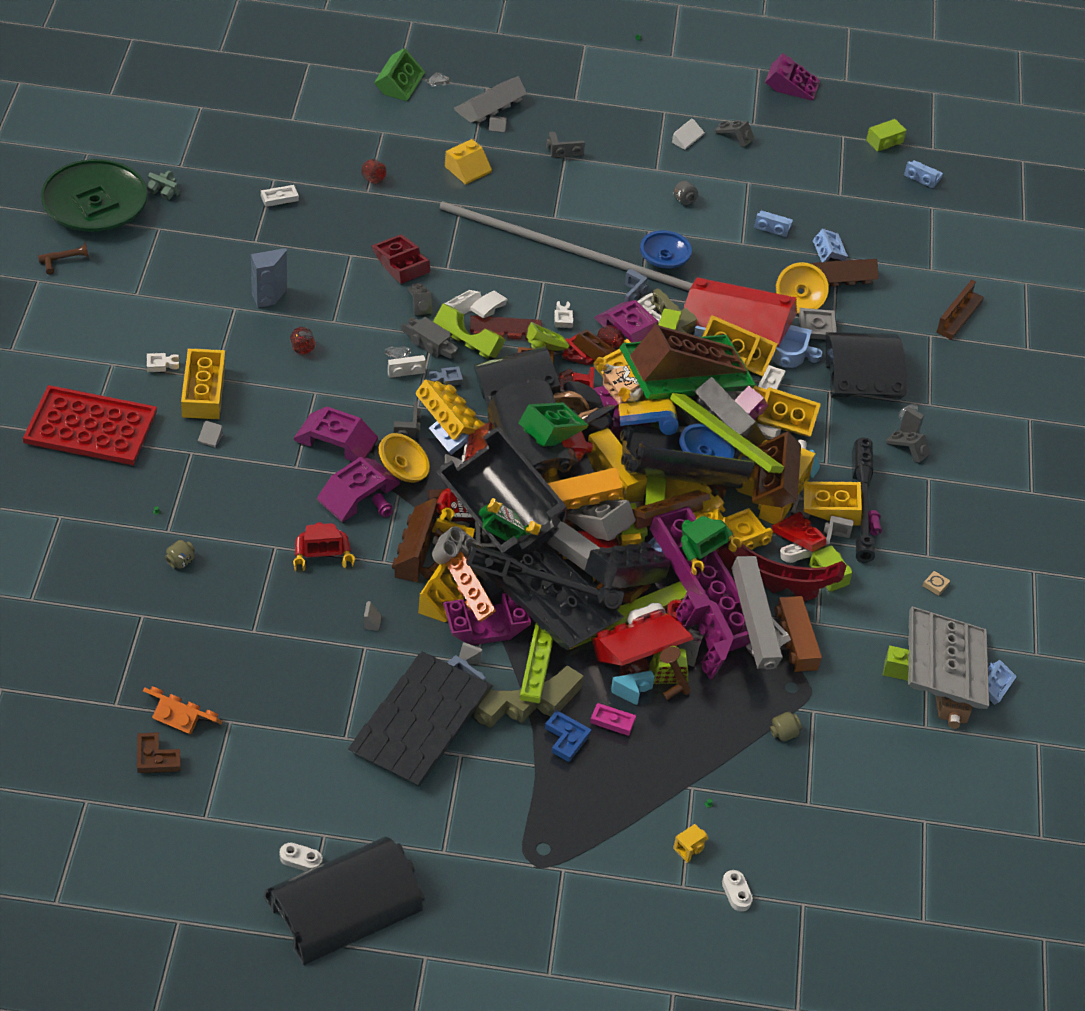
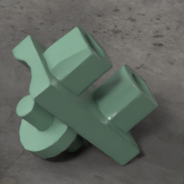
M167 171L165 174L160 173V176L149 173L148 178L150 181L147 189L150 193L156 194L160 188L162 189L161 196L167 200H170L173 195L178 196L180 194V190H177V179L173 178L174 174L172 171Z

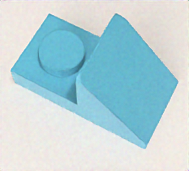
M652 671L613 677L611 691L613 694L638 705L639 691L645 692L652 689L654 674Z

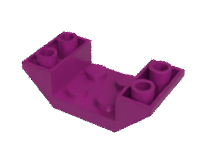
M636 300L622 302L595 316V320L605 329L614 325L630 342H641L655 324H659L658 320Z
M324 407L311 413L294 437V441L310 447L316 438L345 448V459L355 461L359 457L366 458L378 441V436L361 418L330 407Z
M359 457L330 477L318 495L317 501L343 523L357 513V503L379 488L383 492L388 493L400 485V481L376 460Z
M689 591L677 608L676 616L684 628L698 624L699 631L704 635L709 649L701 662L702 669L707 673L709 679H713L727 657L734 636L717 603Z
M506 593L502 594L501 604L493 605L496 612L482 622L478 621L473 611L469 608L466 609L463 599L444 602L452 636L470 645L510 640L531 625V620L526 611L518 606Z

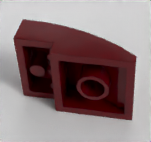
M402 234L372 245V250L381 264L400 284L431 272L429 259L420 254L419 247Z

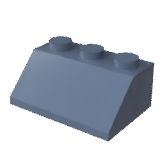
M286 248L251 254L252 296L257 308L275 305L287 291Z

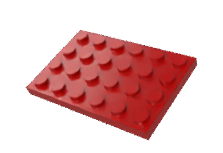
M48 385L23 436V443L134 465L157 413V407Z

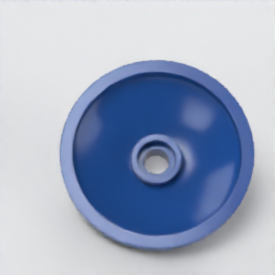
M660 230L651 232L642 239L640 252L643 258L650 264L669 269L682 266L688 262L691 257L692 247L684 236L676 232Z
M704 424L689 425L680 435L679 442L683 452L732 459L734 457V446Z

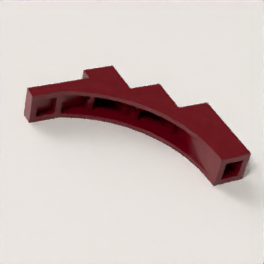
M730 541L716 549L725 567L732 574V566L737 557L756 556L762 582L772 593L789 588L796 596H802L804 602L816 598L819 594V589L843 580L847 567L843 561L818 568L786 565L767 559L743 544L740 548L737 546L736 552H732L728 547Z

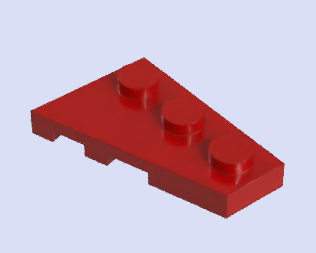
M800 511L772 525L774 533L809 551H816L826 545V537L817 528L812 527L811 522L808 519H804Z

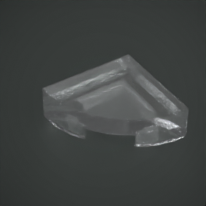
M436 72L428 79L427 84L431 86L443 84L445 86L450 83V78Z
M391 346L385 349V354L392 359L405 358L410 354L411 349L402 346V348H393Z

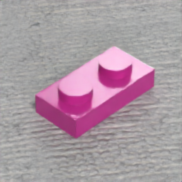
M597 703L590 723L629 736L635 723L636 715Z

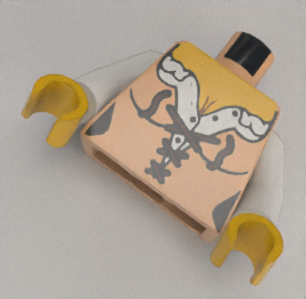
M598 357L594 365L597 366L598 372L603 371V385L617 403L638 402L644 392L630 366H612L607 364L604 358Z

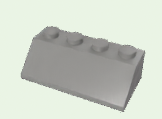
M519 76L454 107V110L470 123L476 120L479 123L487 119L486 115L492 116L497 114V109L501 108L503 110L510 107L512 101L517 103L523 100L522 96L526 95L527 92Z

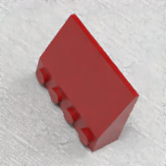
M662 611L652 612L650 617L645 619L644 617L633 619V623L628 625L626 623L619 624L612 631H600L597 633L598 636L591 638L597 661L621 666L661 652L668 647L693 640V636L670 614L662 613Z

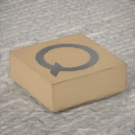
M933 571L924 581L923 587L939 596L948 587L950 580Z

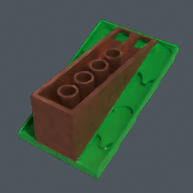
M655 324L641 342L623 343L619 347L647 399H670L672 393L695 396L696 393L694 391L711 377L726 392L744 391L748 386L753 389L756 385L727 335L698 337Z

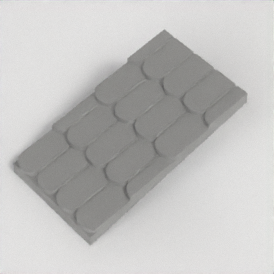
M911 606L908 626L909 686L916 690L928 691L936 696L948 697L955 702H964L978 709H987L989 707L986 629Z

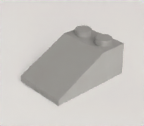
M621 499L606 500L596 505L588 504L578 509H570L566 515L568 520L595 538L606 541L615 539L617 534L627 530L636 521L629 501Z

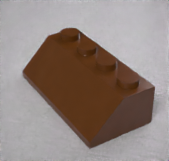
M877 258L809 263L815 265L824 273L829 286H839L840 282H846V285H854L856 281L868 284L878 279Z
M785 432L757 446L783 465L784 469L782 473H771L756 463L752 497L754 504L782 508L797 501L801 444L789 432Z
M433 498L416 506L413 513L409 514L407 519L408 528H404L402 534L403 543L398 545V558H394L392 569L395 570V578L418 582L421 574L420 569L423 568L434 534L432 529L437 520L438 499Z

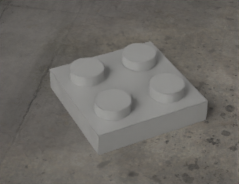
M800 308V327L812 330L810 338L826 340V332H836L835 311Z

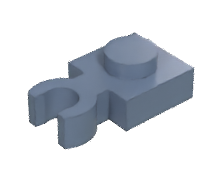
M459 366L441 368V372H429V379L433 382L439 381L444 383V385L450 384L452 386L463 384Z

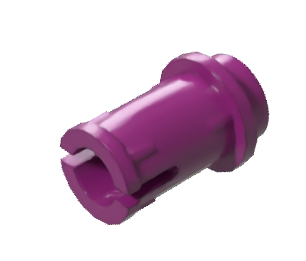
M381 493L372 497V502L377 507L380 516L389 517L393 513L392 505L387 503Z
M876 510L869 511L871 535H878V531L880 534L882 533L881 515Z

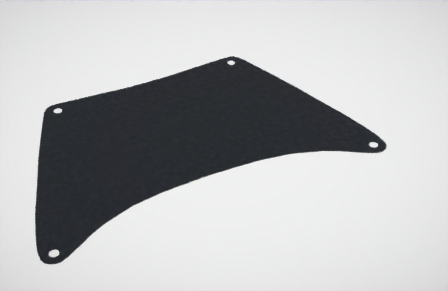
M416 438L414 441L422 447L428 457L429 473L423 480L415 483L398 479L400 485L391 491L395 492L414 508L429 501L428 490L448 488L436 473L440 466L444 464L445 454L462 460L465 444L451 455L437 438ZM378 440L370 452L374 454L373 460H376L385 468L379 455L381 440ZM475 521L467 522L470 524V528L475 529ZM576 525L574 530L579 532L583 529H579V526ZM647 526L648 535L645 536L646 543L654 537L649 529L650 526ZM549 546L555 553L558 554V551ZM569 559L564 560L593 588L599 585L600 582L598 580H595L593 583V577ZM670 565L665 582L650 584V587L637 599L680 582L672 566ZM728 570L733 580L735 581L734 575ZM477 575V578L480 581V583L485 581ZM531 617V625L510 640L502 641L520 688H522L536 624ZM703 637L695 665H687L688 685L691 692L684 695L680 691L667 701L662 693L678 683L653 684L652 689L645 692L639 691L638 705H635L612 693L613 677L649 671L648 665L654 654L629 663L630 667H627L628 672L624 673L625 668L621 665L597 661L592 641L566 650L561 648L553 639L544 682L556 676L566 666L582 674V688L560 712L592 730L591 735L571 761L568 762L552 753V747L560 737L545 729V724L550 719V716L543 714L537 708L529 716L533 731L535 780L522 841V852L525 858L536 867L547 868L566 862L593 848L718 768L770 731V727L773 726L772 719L785 712L794 713L809 700L812 688L802 671H794L793 664L789 662L788 649L784 645L780 647L782 658L777 668L770 670L765 668L757 669L755 658L748 652L746 646L729 651L714 678L709 679L707 673L703 671L701 663L709 651L707 642ZM794 682L798 685L799 689L795 693H789L785 689V684ZM597 703L636 715L630 735L628 736L591 724V716ZM539 843H547L551 851L547 855H540L536 851V846Z

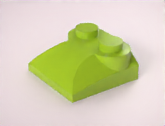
M533 322L530 323L526 337L528 342L532 344L531 347L546 346L548 350L554 351L568 349L569 344L562 335Z

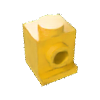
M694 824L676 836L673 849L688 863L691 861L694 853L699 854L704 849V843L708 840V835Z

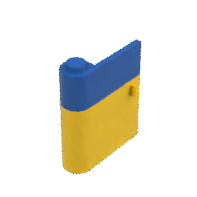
M670 399L619 404L621 426L659 422L660 430L666 435H672L678 430L675 404Z

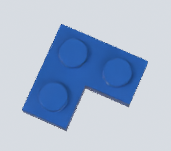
M557 710L545 724L546 730L560 737L552 747V753L568 762L571 761L588 739L592 730Z

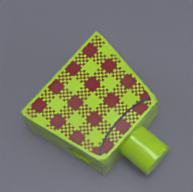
M679 649L680 656L677 661L688 683L686 650ZM661 652L655 653L648 665L649 671H652L654 674L653 684L678 683L671 665L661 661Z

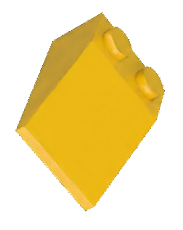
M803 482L805 513L830 521L831 516L853 520V525H861V482Z

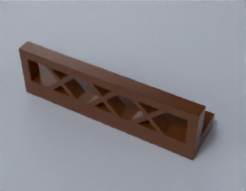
M971 279L940 317L936 333L952 340L980 306L984 297L973 292L976 281Z
M694 490L632 509L636 519L634 528L641 529L651 526L654 516L689 506L692 512L703 510V501L710 500V494Z

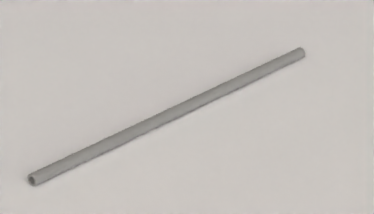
M443 201L439 207L440 210L625 271L632 269L647 278L686 291H690L693 283Z

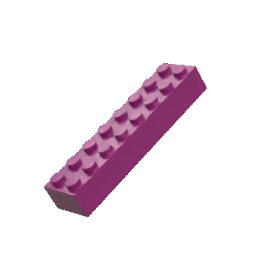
M686 506L654 516L649 529L665 556L672 561L671 566L687 592L692 591L716 602L734 636L729 651L751 643L736 583L716 550L701 559L696 558L697 561H701L704 564L703 572L699 567H695L697 570L696 576L691 572L692 562L688 561L681 544L683 522L685 520L692 522L696 520L690 507Z

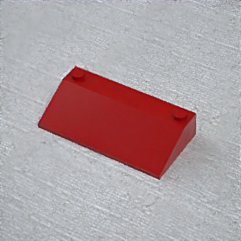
M696 278L690 288L683 309L687 308L696 316V326L706 328L711 315L771 340L777 343V347H779L797 315L796 297Z

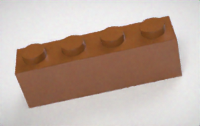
M780 597L777 606L774 608L775 617L779 619V625L789 634L791 639L784 644L785 648H788L790 664H793L795 672L818 670L822 656L803 597Z

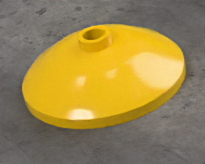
M794 263L786 267L780 273L776 282L777 294L796 297L797 314H799L800 308L819 309L824 304L828 295L829 287L826 276L818 267L809 263ZM803 289L804 293L800 294L798 290Z
M399 433L388 434L381 440L379 455L383 465L393 476L411 483L419 482L427 476L430 468L429 460L425 451L416 441Z

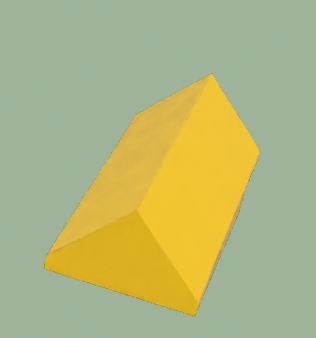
M711 315L703 333V336L727 335L738 355L747 358L745 364L747 370L760 376L764 375L778 345L771 340Z
M754 386L753 389L763 396L768 404L765 412L755 419L756 423L811 437L821 403L768 387L764 389Z
M446 563L443 565L439 564L420 593L418 610L419 614L442 622L448 621L444 602L464 600L465 598L458 591V584Z

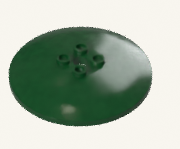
M88 159L67 164L53 172L42 187L41 201L46 213L54 221L65 227L89 232L106 231L127 224L141 213L147 201V188L142 177L135 170L122 163L104 159Z

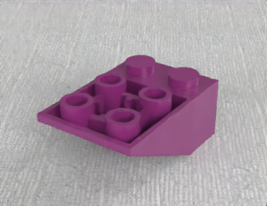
M784 53L772 63L765 81L767 85L777 92L808 100L814 99L820 82L815 75H812L803 66L797 64Z

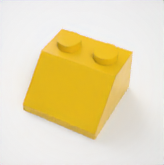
M473 139L446 151L445 167L465 185L492 172L483 148Z

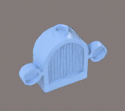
M791 325L780 346L776 347L772 361L779 366L793 368L801 365L805 357L810 362H820L822 351L808 346L812 330Z

